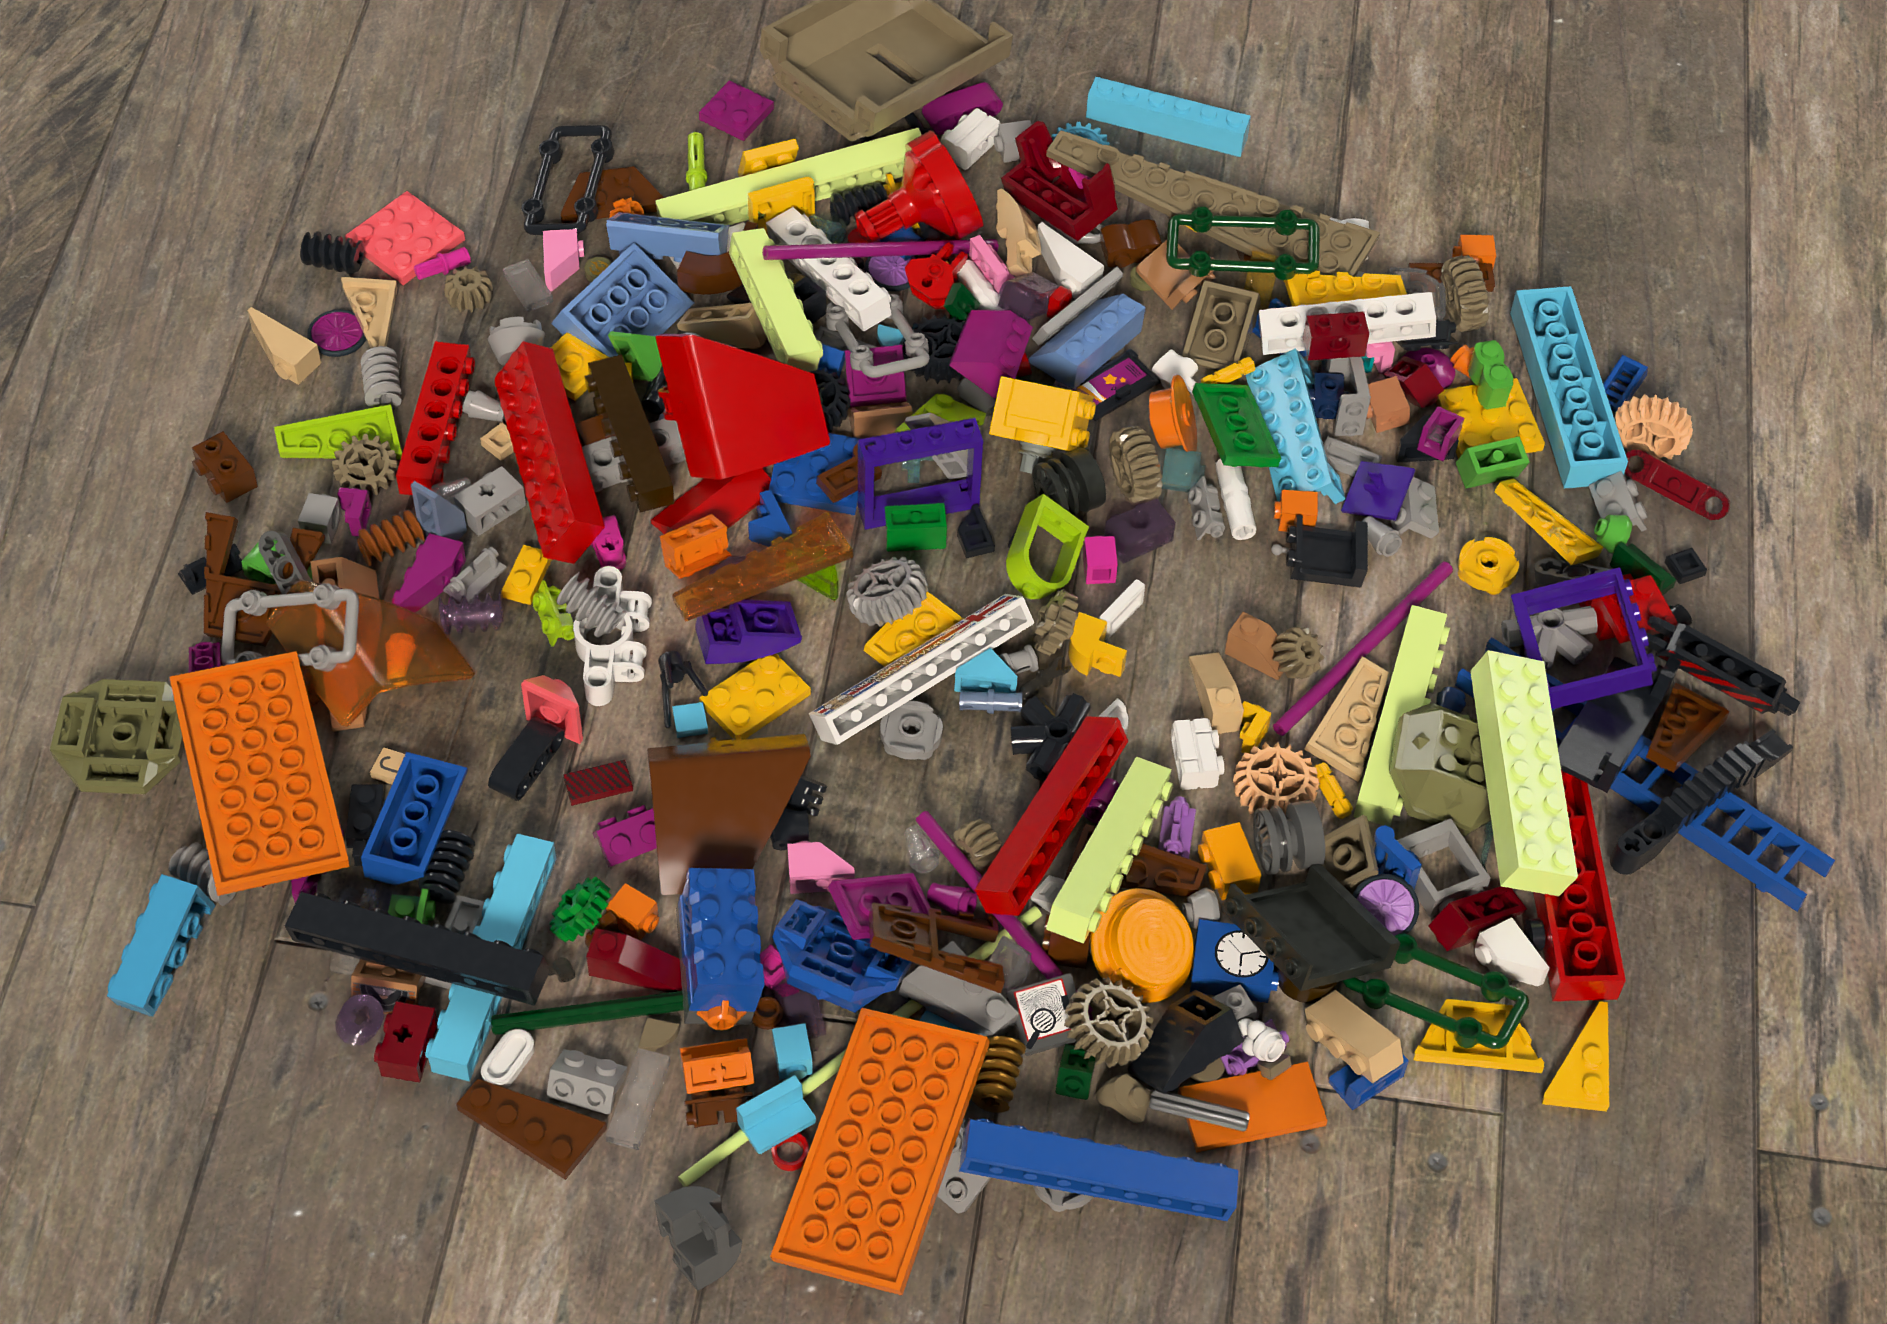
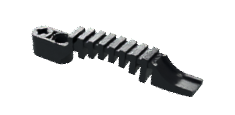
M1771 729L1754 742L1748 743L1744 741L1743 744L1739 743L1734 747L1733 751L1731 749L1727 751L1723 758L1721 756L1717 758L1713 765H1707L1702 773L1699 771L1692 780L1688 779L1685 781L1681 789L1678 787L1673 790L1670 798L1668 796L1663 798L1659 807L1651 815L1618 838L1610 856L1611 867L1623 875H1630L1653 860L1679 832L1683 825L1686 827L1690 825L1695 814L1697 816L1701 815L1706 806L1710 807L1717 798L1721 799L1726 792L1729 794L1735 787L1738 789L1742 785L1744 787L1748 785L1752 777L1757 778L1792 751L1793 746L1786 744L1775 734L1776 731L1774 729Z

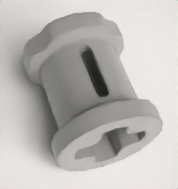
M1026 645L1023 650L1011 654H1000V658L1015 674L1028 670L1031 672L1038 671L1037 656L1031 645Z

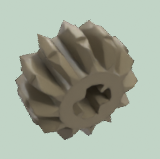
M464 266L463 270L454 269L452 275L446 276L444 294L451 308L457 307L460 313L465 309H469L472 313L475 308L483 310L484 304L490 303L493 286L486 271H479L477 266L472 269Z
M1292 627L1275 637L1277 644L1272 649L1276 652V657L1273 661H1277L1280 664L1278 671L1285 672L1287 678L1304 679L1321 669L1319 662L1324 659V656L1320 653V649L1323 645L1317 643L1318 635L1311 634L1309 628Z
M981 819L967 822L954 832L953 842L978 872L985 874L1002 848V841L998 839L997 832L992 830L989 823H985Z

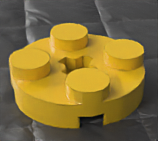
M1485 537L1484 541L1477 542L1473 539L1467 542L1461 549L1458 559V577L1478 590L1486 591L1491 595H1497L1502 589L1509 587L1514 582L1519 569V560L1517 561L1513 548L1500 539ZM1488 561H1491L1493 566L1492 568L1485 567L1482 563L1486 564Z

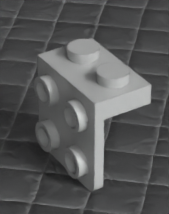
M970 1118L963 1119L937 1194L956 1213H965L991 1179V1177L959 1172L963 1132Z

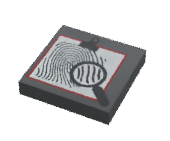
M1071 973L1007 991L1012 1007L1019 1013L1016 1024L1021 1042L1026 1046V1056L1077 1042L1076 1039L1067 1038L1068 1032L1071 1029L1064 1026L1065 1019L1068 1017L1064 1013L1065 1009L1069 1005L1070 997L1076 992Z

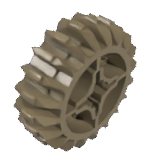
M1461 255L1445 261L1441 269L1442 274L1440 278L1442 280V296L1444 297L1447 314L1450 316L1451 322H1455L1456 329L1460 332H1471L1486 326L1490 311L1488 307V291L1485 287L1483 273L1480 271L1476 260L1469 255Z
M1127 426L1113 432L1112 436H1110L1108 447L1111 459L1110 466L1113 469V476L1116 478L1121 494H1124L1125 500L1129 501L1132 505L1152 503L1153 500L1158 499L1161 495V488L1163 486L1161 481L1163 475L1160 471L1161 465L1154 449L1155 446L1151 443V439L1146 434V431L1139 426Z
M1109 977L1101 982L1096 978L1091 980L1089 984H1083L1077 990V993L1075 992L1070 997L1069 1005L1064 1012L1068 1016L1065 1019L1064 1026L1071 1029L1068 1032L1067 1038L1076 1039L1077 1041L1074 1050L1082 1048L1086 1051L1084 1059L1090 1058L1092 1055L1095 1057L1096 1065L1102 1064L1105 1061L1109 1068L1117 1063L1122 1067L1129 1061L1136 1060L1141 1055V1052H1144L1150 1043L1148 1040L1154 1032L1150 1029L1154 1019L1146 1016L1149 1013L1150 1007L1142 1006L1143 995L1136 997L1132 994L1133 986L1125 989L1123 988L1122 980L1116 981L1113 984ZM1089 1004H1091L1093 1009L1091 1012L1093 1020L1091 1021L1088 1015ZM1125 1024H1128L1129 1027V1040H1127L1125 1034L1127 1033Z

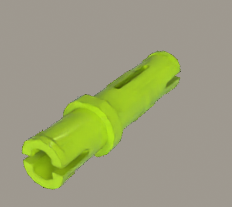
M693 132L688 135V171L686 172V182L689 184V191L705 187L708 179L704 164L703 135L699 132Z

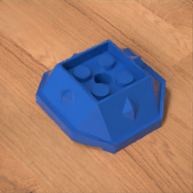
M797 899L776 925L772 936L782 959L787 984L816 996L818 1000L824 999L854 1013L881 994L896 990L913 963L870 947V938L853 940L840 913L821 906H811L807 902Z

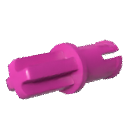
M465 247L445 254L437 253L436 258L415 265L414 272L419 280L441 272L447 275L450 270L469 265L471 263L470 255Z

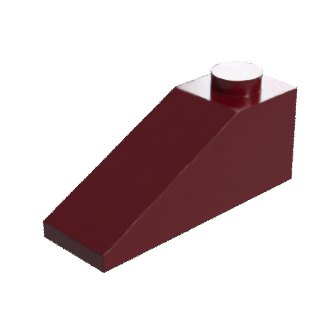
M1500 886L1449 902L1428 927L1435 934L1437 941L1447 951L1473 942L1478 939L1479 933L1511 917L1515 918L1521 915L1527 908L1511 888Z
M598 928L595 929L586 955L589 976L667 993L682 991L679 958L629 935Z

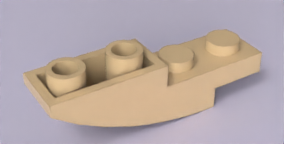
M1001 188L997 190L996 209L998 223L996 224V229L1000 237L1006 239V267L1009 273L1015 275L1024 284L1032 280V258L1041 255L1039 234L1030 215L1009 193Z

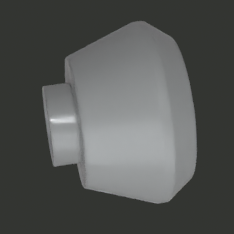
M1203 888L1188 896L1187 903L1182 904V913L1187 922H1190L1192 928L1197 929L1199 919L1220 922L1217 896L1214 891L1208 888Z

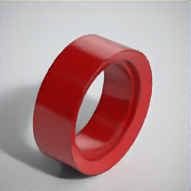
M800 1133L771 1148L774 1164L785 1171H795L802 1168L809 1152L808 1142ZM794 1142L801 1146L803 1154L798 1160L787 1162L778 1156V1148L784 1143Z

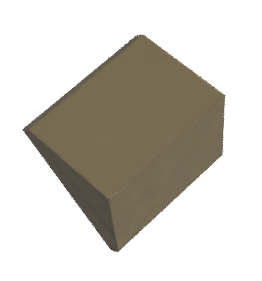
M1362 815L1324 836L1325 861L1322 866L1352 895L1358 885L1365 879L1378 875L1379 871L1366 816Z

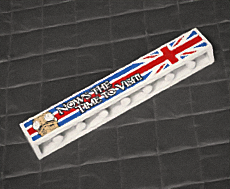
M1002 595L810 712L809 716L820 739L836 745L840 744L952 675L961 665L989 648L994 649L1033 625L1034 620L1023 596Z

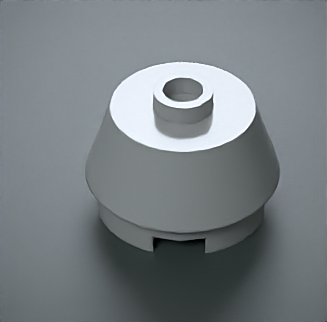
M509 317L501 319L500 326L496 328L490 326L489 328L490 336L488 337V343L497 361L503 366L523 341L540 346L544 344L545 333L542 331L541 322L538 320L528 323L524 322V317Z

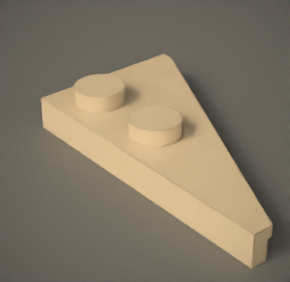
M342 277V288L370 348L378 346L387 347L397 294V281Z

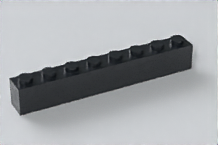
M300 892L284 925L292 940L298 943L534 1006L550 972L544 956L534 949H516L504 941L495 940L490 942L482 940L479 936L470 932L459 934L452 932L443 925L434 924L429 926L421 924L418 920L409 916L399 918L391 916L382 909L374 908L373 911L364 909L352 901L345 900L343 903L334 901L321 893L311 895Z

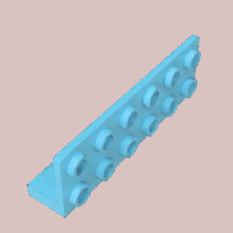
M1295 348L1255 367V371L1246 375L1247 383L1281 456L1278 467H1269L1277 501H1280L1282 490L1321 491L1323 496L1328 495L1335 504L1345 500L1340 476L1330 466L1325 454L1308 388H1312L1314 380L1308 362Z

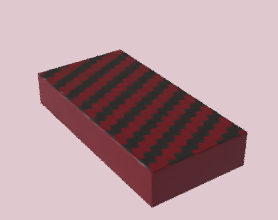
M625 760L563 774L571 806L633 791V784Z

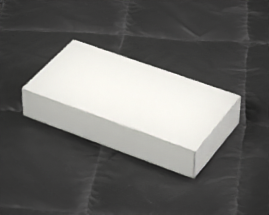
M1136 579L1100 616L1101 620L1107 622L1105 640L1109 639L1143 604L1145 584Z

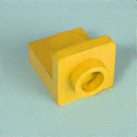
M1243 701L1244 712L1241 724L1244 726L1239 738L1243 739L1241 752L1250 754L1254 746L1259 747L1268 732L1271 712L1266 711L1259 705Z

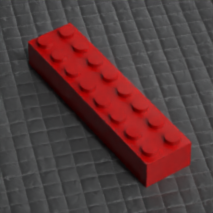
M523 341L517 350L511 354L510 359L501 371L496 374L494 379L495 386L500 398L501 408L503 409L507 430L513 445V451L518 463L519 473L523 481L525 495L529 503L543 557L575 564L605 528L554 351L552 348Z
M1561 770L1578 878L1560 896L1533 892L1537 917L1542 920L1545 928V947L1543 950L1545 962L1550 967L1548 978L1552 1001L1618 1000L1626 979L1588 784Z

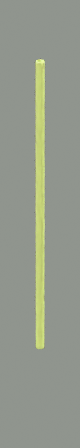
M1033 906L1018 917V920L1027 928L1039 919L1042 914L1036 906ZM1004 928L998 933L995 943L987 941L967 957L984 961L1009 942L1012 937ZM911 999L892 1013V1015L909 1018L920 1010L923 1005ZM846 1049L801 1083L803 1098L839 1071ZM740 1129L678 1176L679 1182L684 1187L691 1185L746 1143L748 1138Z

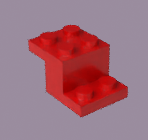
M1631 574L1623 575V579H1629L1632 585L1633 595L1629 596L1631 603L1637 602L1641 620L1637 621L1639 629L1645 628L1646 633L1652 635L1660 633L1647 624L1650 616L1659 617L1672 625L1678 623L1651 575L1638 579H1633ZM1616 593L1578 603L1580 607L1591 606V608H1594L1598 624L1595 635L1599 641L1614 637L1617 638L1619 644L1630 641Z

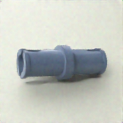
M988 689V692L960 690V711L984 710L988 714H994V711L1021 712L1023 693L995 692V689Z

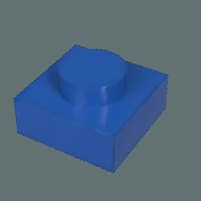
M821 343L823 356L819 359L817 370L821 371L826 367L829 374L836 372L839 379L845 361V350Z

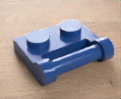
M1386 825L1378 827L1374 836L1376 842L1374 853L1379 871L1378 874L1398 876L1415 890L1422 864L1412 851L1406 850L1394 838L1395 833L1391 827Z

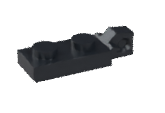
M384 784L351 785L345 839L347 848H353L352 858H354V866H362L361 856L384 805Z

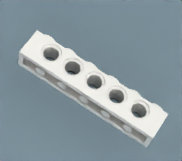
M794 207L766 222L769 239H772L775 245L832 244L820 228L816 229L811 224L809 218L805 214L801 215ZM853 258L788 259L802 274L824 289L826 296L836 306L844 307L845 313L861 330L866 331L892 315L889 304L891 297L884 287L880 288L875 284L869 273L861 271Z
M1432 292L1259 310V329L1263 355L1287 353L1295 348L1298 351H1305L1303 333L1307 315L1364 311L1369 329L1367 344L1436 337V315Z

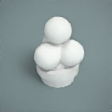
M1249 1018L1241 1019L1238 1022L1242 1037L1245 1038L1242 1043V1049L1247 1055L1255 1056L1259 1060L1274 1062L1282 1055L1285 1049V1042L1277 1030L1265 1026L1261 1021H1253Z

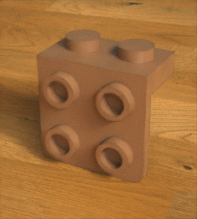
M1166 240L1136 267V272L1173 310L1182 301L1187 304L1198 293L1196 288L1200 285L1202 286L1204 280L1211 282L1216 276L1213 274L1214 271H1210L1204 277H1196L1189 270H1178L1170 267L1166 260ZM1178 244L1177 258L1189 259V254Z

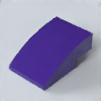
M731 599L729 609L699 608L695 625L705 664H728L755 660L789 649L801 643L802 640L791 603L788 601Z

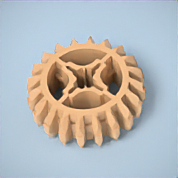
M1644 394L1639 399L1633 396L1631 401H1624L1623 405L1618 407V410L1615 412L1614 420L1623 447L1627 448L1628 452L1631 450H1643L1660 460L1662 457L1671 460L1673 455H1681L1683 449H1687V445H1689L1693 432L1691 416L1687 414V408H1680L1679 402H1669L1668 397L1660 399L1655 395L1653 398H1649Z
M1265 742L1262 745V749L1254 746L1250 754L1244 753L1241 761L1236 765V774L1233 777L1235 796L1240 797L1241 806H1249L1248 811L1250 815L1258 808L1266 807L1270 811L1272 806L1278 805L1286 816L1288 804L1306 800L1314 802L1316 799L1319 781L1317 778V768L1311 767V758L1303 759L1302 750L1294 753L1291 744L1286 749L1280 748L1279 742L1274 747H1270Z

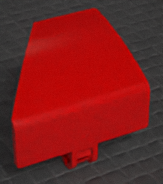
M659 334L655 336L667 382L666 387L658 390V395L663 399L666 410L663 413L665 420L677 422L691 477L725 479L783 462L830 444L817 383L813 373L696 335Z

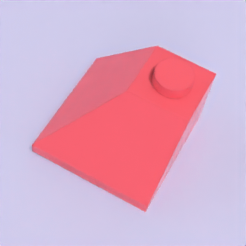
M545 675L524 680L521 688L526 720L530 721L535 716L564 729L565 738L581 744L583 735L579 704L571 688L559 679L553 680Z

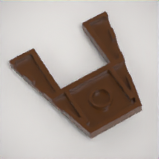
M206 512L207 535H205V549L207 550L206 567H204V578L206 579L204 634L222 639L224 611L226 605L231 600L240 598L244 592L249 590L260 591L267 596L280 595L282 593L278 585L224 576L238 520L232 516ZM293 527L290 541L307 571L311 565L310 561H313L325 539V535L322 532ZM290 562L283 567L285 579L290 578L293 574V565ZM288 606L267 608L266 612L261 616L247 614L243 610L237 611L235 641L266 647Z
M872 903L869 911L870 947L1001 993L1005 983L1003 965L939 951L937 930H942L995 943L999 930L998 921L994 915L989 914L987 920L974 919L973 913L959 911L958 916L953 917L941 915L940 909L929 908L927 914L911 912V906Z

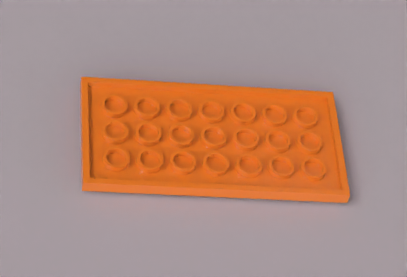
M297 651L170 676L171 688L217 896L349 867V860Z
M861 1008L770 1255L773 1262L903 1296L990 1044L987 1036Z

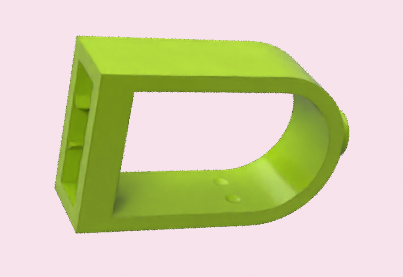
M1045 494L1026 504L1006 559V569L1012 584L1028 599L1045 598L1068 584L1078 560L1084 537H1086L1089 526ZM1038 525L1063 542L1050 582L1044 581L1035 573L1029 560V549Z

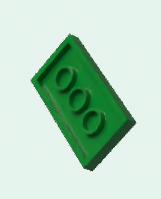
M1195 383L1192 393L1223 466L1278 467L1281 456L1249 385Z

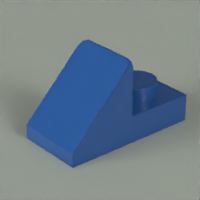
M771 489L760 492V505L757 506L759 518L748 523L749 539L752 542L786 553L793 552V533Z

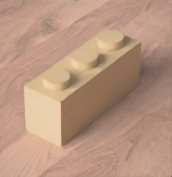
M1334 990L1305 1009L1306 1031L1310 1038L1315 1042L1319 1041L1335 1058H1341L1357 1075H1363L1370 1082L1374 1083L1404 1063L1400 1038L1338 991Z

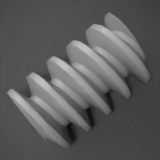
M386 346L373 347L367 350L360 360L365 403L369 408L391 404L392 410H394L402 402L400 398L401 388L398 378L397 355L392 348Z
M578 572L563 587L556 602L558 605L568 602L566 607L567 613L578 610L575 617L577 621L587 618L585 623L586 629L597 626L594 636L608 635L623 619L627 611L623 610L616 614L615 609L618 603L614 602L606 606L605 603L608 595L604 594L597 598L596 594L599 587L595 586L590 590L586 589L589 579L586 578L578 582L577 578L580 573Z
M195 842L189 847L182 846L172 855L168 867L171 875L178 877L179 880L197 885L211 900L218 901L221 906L228 904L237 892L217 896L207 848L203 849L200 843Z

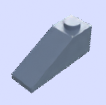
M416 481L411 484L416 517L425 540L428 534L431 533L458 541L467 532L465 514L462 509Z

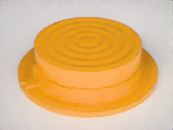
M1129 889L1114 895L1108 911L1100 913L1102 918L1096 933L1091 932L1090 936L1092 958L1102 979L1109 977L1113 984L1116 981L1122 980V985L1125 989L1133 986L1132 994L1136 997L1143 995L1141 1003H1154L1172 996L1187 980L1193 964V937L1186 918L1171 900L1149 889Z

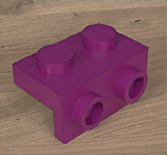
M642 805L627 811L629 818L617 822L616 817H612L597 823L600 830L592 832L594 839L597 838L608 867L657 848L653 808L647 810L646 806Z

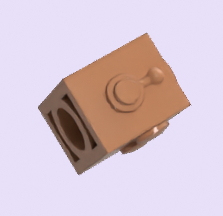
M1397 376L1368 384L1371 399L1366 419H1371L1376 433L1410 424V407Z

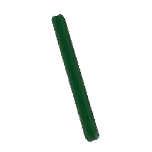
M682 991L493 1015L491 1017V1029L494 1035H500L513 1029L531 1031L684 1011Z

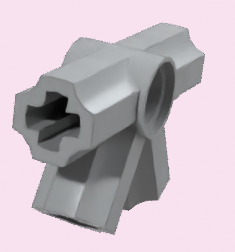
M1591 606L1563 611L1556 608L1530 616L1545 669L1552 668L1556 651L1573 665L1580 664L1591 652L1593 644L1582 636L1596 633L1598 629L1597 615ZM1517 620L1502 621V638L1505 646L1523 645Z

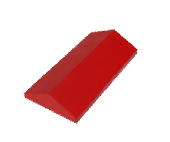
M763 468L725 479L704 478L678 498L674 504L669 505L652 518L651 524L663 534H666L713 514L728 529L760 504V492L769 490L771 478Z

